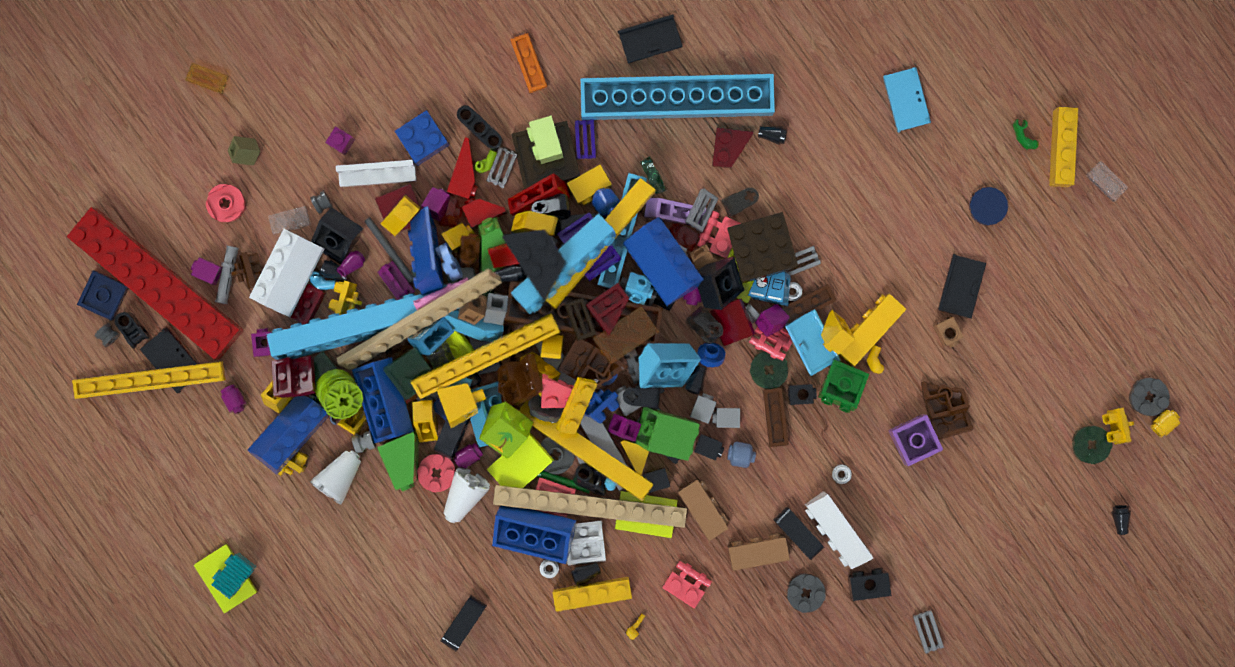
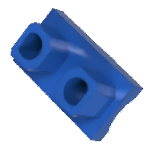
M602 389L597 393L594 392L588 404L589 406L584 413L585 416L601 424L606 419V415L602 412L606 407L609 411L613 412L620 406L616 399L618 397L617 393L609 389L605 392Z

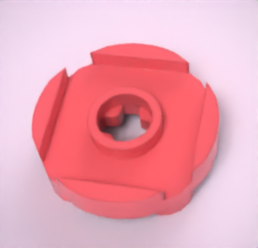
M217 185L208 194L206 209L212 218L220 222H233L240 218L246 210L243 193L232 185ZM224 198L230 200L228 208L221 206Z
M441 454L429 455L419 465L417 470L418 480L426 490L431 492L445 491L451 486L456 467L452 460ZM433 468L442 470L440 478L432 476L434 473Z

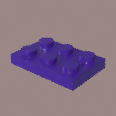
M587 213L559 232L557 235L563 244L569 241L593 217L590 213ZM612 244L586 272L585 276L589 281L621 260Z

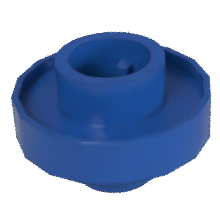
M708 342L700 345L697 354L701 358L700 363L702 365L713 368L723 364L725 350L719 344Z

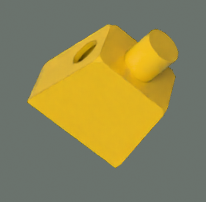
M467 383L437 389L451 428L478 413L476 403L486 400L483 389L471 392Z

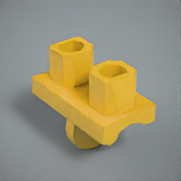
M348 281L336 282L334 292L341 293L339 301L331 299L328 308L333 310L335 314L343 315L347 314L348 310L355 309L356 304L362 305V301L357 300L359 293L355 292L358 284Z
M1124 407L1109 410L1106 414L1102 415L1103 423L1105 425L1110 424L1111 432H1107L1106 435L1108 442L1114 443V445L1131 442L1129 426L1135 424L1134 421L1128 422Z
M298 452L295 459L292 458L278 474L282 476L286 472L291 476L294 472L292 469L298 473L304 472L307 468L305 464L309 456L303 452Z

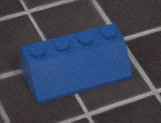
M426 206L410 221L411 230H408L409 239L413 244L410 246L411 256L414 257V261L411 262L412 269L416 273L413 281L415 288H419L421 295L431 294L444 288L441 258L436 252V247H439L437 227L429 207Z
M660 217L641 227L623 242L666 306L698 288L704 280Z
M392 357L353 369L355 382L363 393L362 406L373 443L414 432Z
M305 395L294 397L247 451L278 475L326 421L328 414L313 399Z
M500 506L495 516L492 546L566 564L574 538L576 520L532 509Z

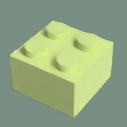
M552 116L529 122L530 127L527 128L530 141H534L536 145L532 147L536 160H540L541 164L563 158Z

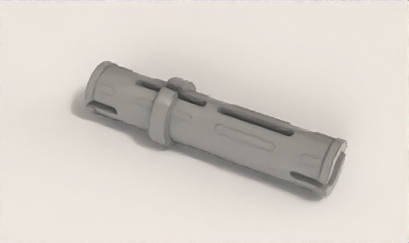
M227 246L224 262L221 263L223 267L215 300L217 303H228L232 283L231 272L235 269L234 264H236L239 248Z

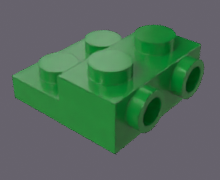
M834 359L818 397L826 405L836 404L840 406L839 410L850 413V411H855L869 374Z

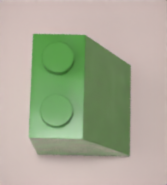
M497 217L493 219L487 218L479 225V235L481 238L480 273L487 269L494 272L506 267H493L488 249L505 244L506 242L502 238L504 232Z
M643 407L639 423L642 425L634 443L648 451L688 461L693 453L695 438L699 434L700 424L662 410Z
M416 431L377 447L395 490L401 489L402 492L414 487V482L418 480L419 439Z

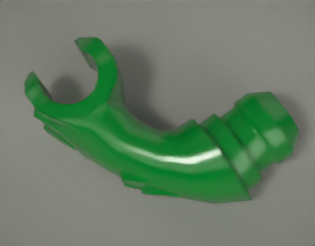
M1016 119L1013 123V128L1018 142L1026 150L1037 149L1039 142L1029 139L1024 134V129L1028 126V122L1023 120L1021 127L1018 124L1019 120Z

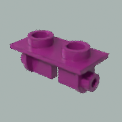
M393 261L383 265L377 272L397 300L403 299V296L415 292Z

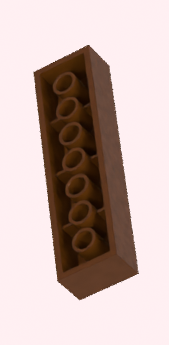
M510 281L507 291L508 301L504 322L526 326L552 313L560 332L575 335L564 304L583 298L587 305L597 297L569 292L556 309L547 301H544L538 311L529 314L511 294L521 283ZM628 302L609 336H607L588 310L596 331V335L590 336V338L646 347L648 343H658L663 308ZM578 303L577 306L584 322L587 333H589L590 329L588 327L580 303ZM570 306L580 335H583L574 308Z

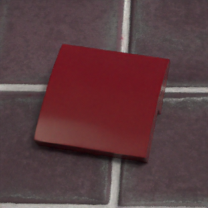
M410 183L375 198L383 219L405 195L420 207ZM421 207L414 217L422 210ZM410 221L401 231L411 228Z
M307 283L290 318L302 324H308L314 318L326 292Z
M742 298L729 303L722 310L713 309L710 311L723 346L755 335Z
M310 355L294 360L287 357L272 361L273 396L275 398H286L315 394L314 358Z

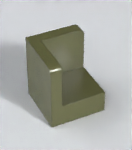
M238 136L233 137L227 150L232 163L254 165L260 153L254 138Z

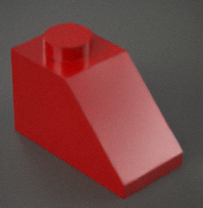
M475 198L464 202L465 205L462 206L472 229L479 227L482 221L487 218H498L507 213L504 207L481 199L475 200Z

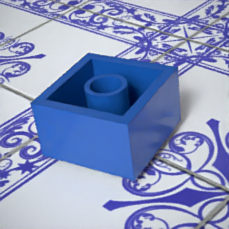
M427 110L394 131L417 166L450 146Z

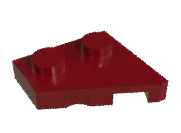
M716 128L712 166L732 168L752 137L753 132Z
M617 283L586 305L607 336L611 335L629 301V297Z

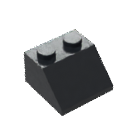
M331 207L319 220L311 242L324 248L323 253L342 264L358 242L364 228Z
M734 257L706 264L698 270L704 279L698 286L704 308L722 310L744 291Z

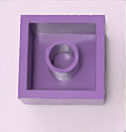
M925 414L888 430L906 466L915 464L943 450L931 422Z

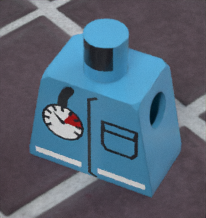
M782 272L754 280L748 296L755 300L788 306L791 277L788 273Z
M442 317L407 339L419 354L431 355L454 330L446 319Z

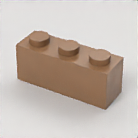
M696 478L679 489L678 493L710 541L729 529L726 525L729 521L724 513L719 514L716 508L719 505L713 497L709 498L706 494L708 488L704 482H699Z
M780 533L771 534L767 539H762L761 537L750 538V542L743 543L742 540L731 542L732 545L728 546L733 571L790 560L786 537L784 535L781 536Z

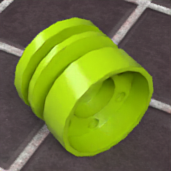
M329 370L321 375L316 383V396L327 414L335 419L350 418L361 408L363 393L352 376L345 370Z

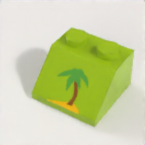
M507 402L493 405L490 408L479 439L505 458H510L528 438L533 421Z

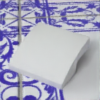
M602 521L577 523L567 560L568 566L606 561Z

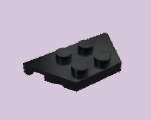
M546 230L503 235L502 238L541 298L545 301L552 287L559 279L560 273L563 272L567 265L566 260Z

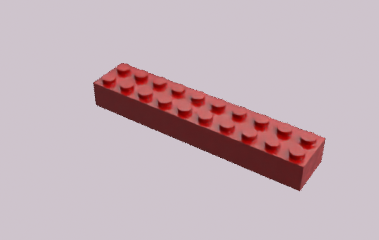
M90 207L66 236L214 360H220L243 333L244 329L99 209Z

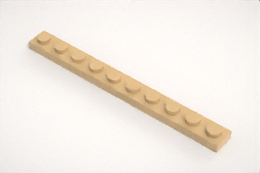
M490 269L485 270L337 358L338 365L350 371L356 369L366 361L371 360L373 357L385 352L409 336L416 334L438 319L445 317L457 308L502 283L500 276Z
M495 485L493 505L683 528H685L687 508L502 485Z

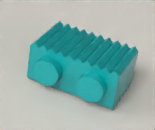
M241 553L231 554L225 561L226 567L223 570L219 569L212 578L214 582L211 585L228 599H231L257 567Z

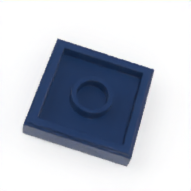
M93 270L77 305L113 321L128 291V287L115 279Z

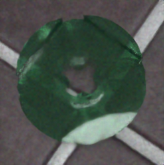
M651 156L640 161L650 185L656 190L655 194L667 191Z
M764 351L753 358L749 372L752 380L759 387L773 389L781 386L787 379L788 364L785 358L783 361L778 358L774 359L770 357L769 353ZM772 365L774 373L766 375L764 367Z
M1085 426L1077 430L1072 438V451L1076 458L1089 464L1104 461L1109 456L1113 444L1107 441V432L1096 426ZM1089 440L1092 442H1096L1095 449L1087 448L1089 446V444L1087 443Z

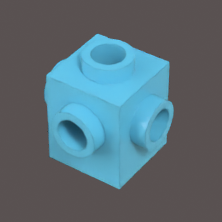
M631 272L624 292L630 301L644 305L647 298L651 299L654 288L651 287V283L646 276Z

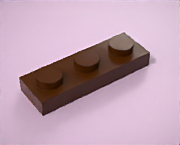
M826 284L788 304V306L782 307V309L790 317L787 323H791L811 310L815 309L818 311L837 300L829 285Z
M782 388L763 390L769 447L789 445Z

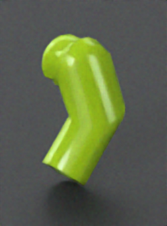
M489 150L486 159L477 161L474 164L475 171L478 173L490 171L497 153Z

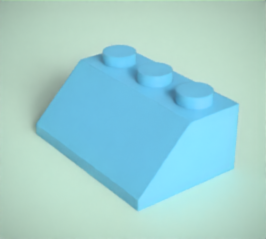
M648 343L639 357L640 387H683L701 358L689 343Z
M498 382L471 389V392L483 389L486 400L476 403L478 413L472 416L470 420L479 448L487 446L479 437L491 406L502 403L501 394L498 393Z

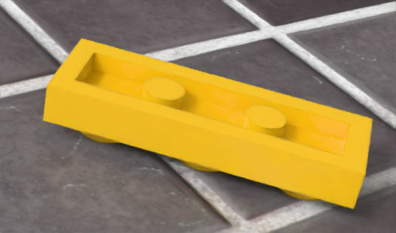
M577 378L556 426L559 432L576 434L597 386L594 380Z

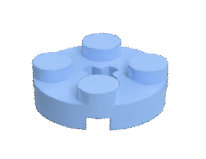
M446 242L436 247L438 256L444 261L442 267L445 273L449 274L452 282L463 278L461 267L457 258L453 256V251Z

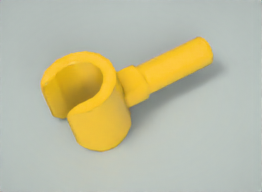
M641 614L635 624L626 630V635L631 640H634L639 635L636 628L639 627L645 618L644 614Z

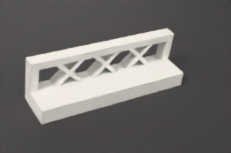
M413 160L336 166V172L339 173L340 187L417 181L416 165Z

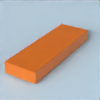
M526 33L510 39L529 93L547 88L548 86L529 34Z

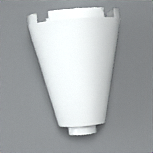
M353 450L343 452L317 474L310 483L327 497L333 498V501L341 505L361 464L359 460L360 455Z
M457 468L454 473L443 512L445 519L451 523L460 522L489 491L490 484L479 474H476V476L471 475V470Z

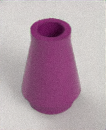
M357 250L350 252L340 267L337 268L338 273L342 277H346L348 274L363 267L365 262L364 256Z

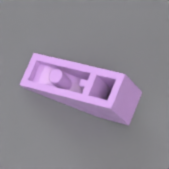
M650 198L646 202L644 217L651 219L660 217L662 221L690 225L685 223L693 205L661 198ZM704 213L701 215V217H700V219H699V221H698L697 224L700 223V221H701V219H702Z

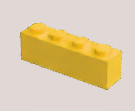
M1058 107L1053 110L1049 186L1070 187L1075 183L1078 108Z
M882 294L875 301L877 304L873 310L868 309L862 316L864 320L860 324H854L850 329L855 340L839 355L851 366H855L906 311V308L892 295L886 294L884 296Z
M629 577L553 589L552 592L556 612L632 599Z

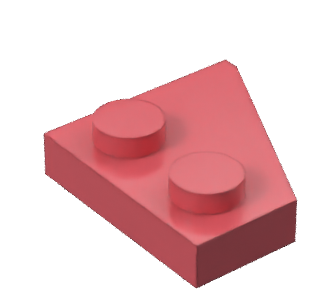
M542 374L541 408H565L574 385H568L562 380L554 381L549 379L548 375Z

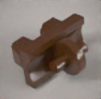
M471 233L468 236L462 235L460 267L473 268L479 271L481 260L480 235Z
M244 252L239 256L243 269H241L240 263L234 264L236 271L231 272V277L237 276L240 283L244 282V274L248 289L254 288L262 271L253 273L251 266L260 264L258 253L247 254V252Z

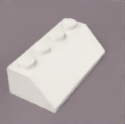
M283 229L249 298L291 317L324 248Z
M823 491L805 504L807 507L805 510L806 514L811 520L815 518L818 523L817 529L822 536L826 534L830 539L827 543L833 551L837 550L841 556L838 558L844 567L848 565L853 569L873 559L870 552L827 493Z

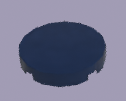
M992 187L982 188L975 192L969 203V211L972 218L979 224L986 226L1002 221L1008 210V202L1004 193Z

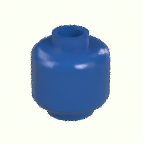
M608 188L597 190L592 199V205L603 217H607L620 202L614 191Z

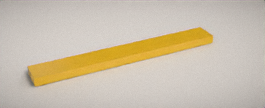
M641 178L605 219L614 229L617 236L656 192L651 185ZM605 246L600 250V254L595 259L589 260L581 272H576L568 284L562 285L557 289V293L552 298H547L545 301L556 309L609 246Z
M552 313L411 380V384L419 398L422 399L436 392L437 389L445 388L559 333L560 329Z
M223 361L75 379L72 380L74 397L79 399L225 381L226 379Z
M529 400L524 403L519 412L533 421L532 426L639 500H644L653 487L651 482L577 432L575 435L559 432L556 429L558 422L551 423L531 416L528 406Z

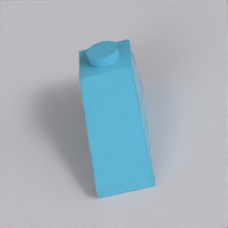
M452 311L444 317L454 331L479 341L492 342L501 338L504 331L503 325L483 322L484 318L476 325L458 318L459 311Z

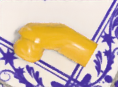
M874 345L867 357V364L873 373L881 374L884 371V366L880 363L878 356L882 348Z

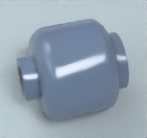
M736 441L733 445L729 446L727 460H730L732 466L748 468L750 463L755 462L756 452L753 451L751 444Z

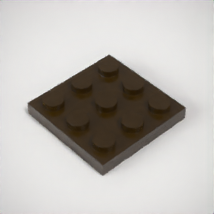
M567 121L554 123L563 158L541 164L540 160H536L532 149L536 145L534 141H530L527 130L511 134L515 152L518 153L517 161L524 189L553 173L564 181L580 176Z
M783 212L727 228L742 283L799 268Z

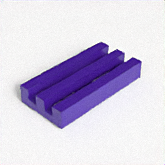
M576 120L577 159L596 158L594 120ZM579 125H583L584 155H580ZM586 125H590L591 130V155H588Z

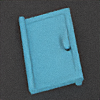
M917 67L884 75L883 80L897 132L931 123Z
M815 309L791 323L785 324L810 376L831 365L834 359L837 361L841 360L837 353L833 350L830 352L824 347V341L821 337L824 325Z

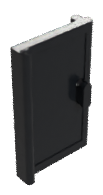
M673 14L618 30L628 64L683 47Z
M953 254L938 310L972 319L987 263Z
M167 327L162 329L159 334L140 349L156 369L197 364ZM186 386L172 388L176 393H181V390Z

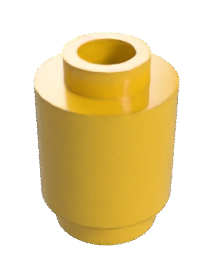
M1166 409L1153 421V425L1150 427L1162 438L1180 424V416L1174 410L1169 411Z

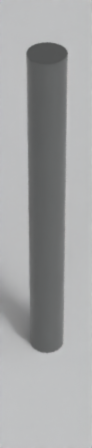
M371 217L364 221L407 281L411 283L414 277Z

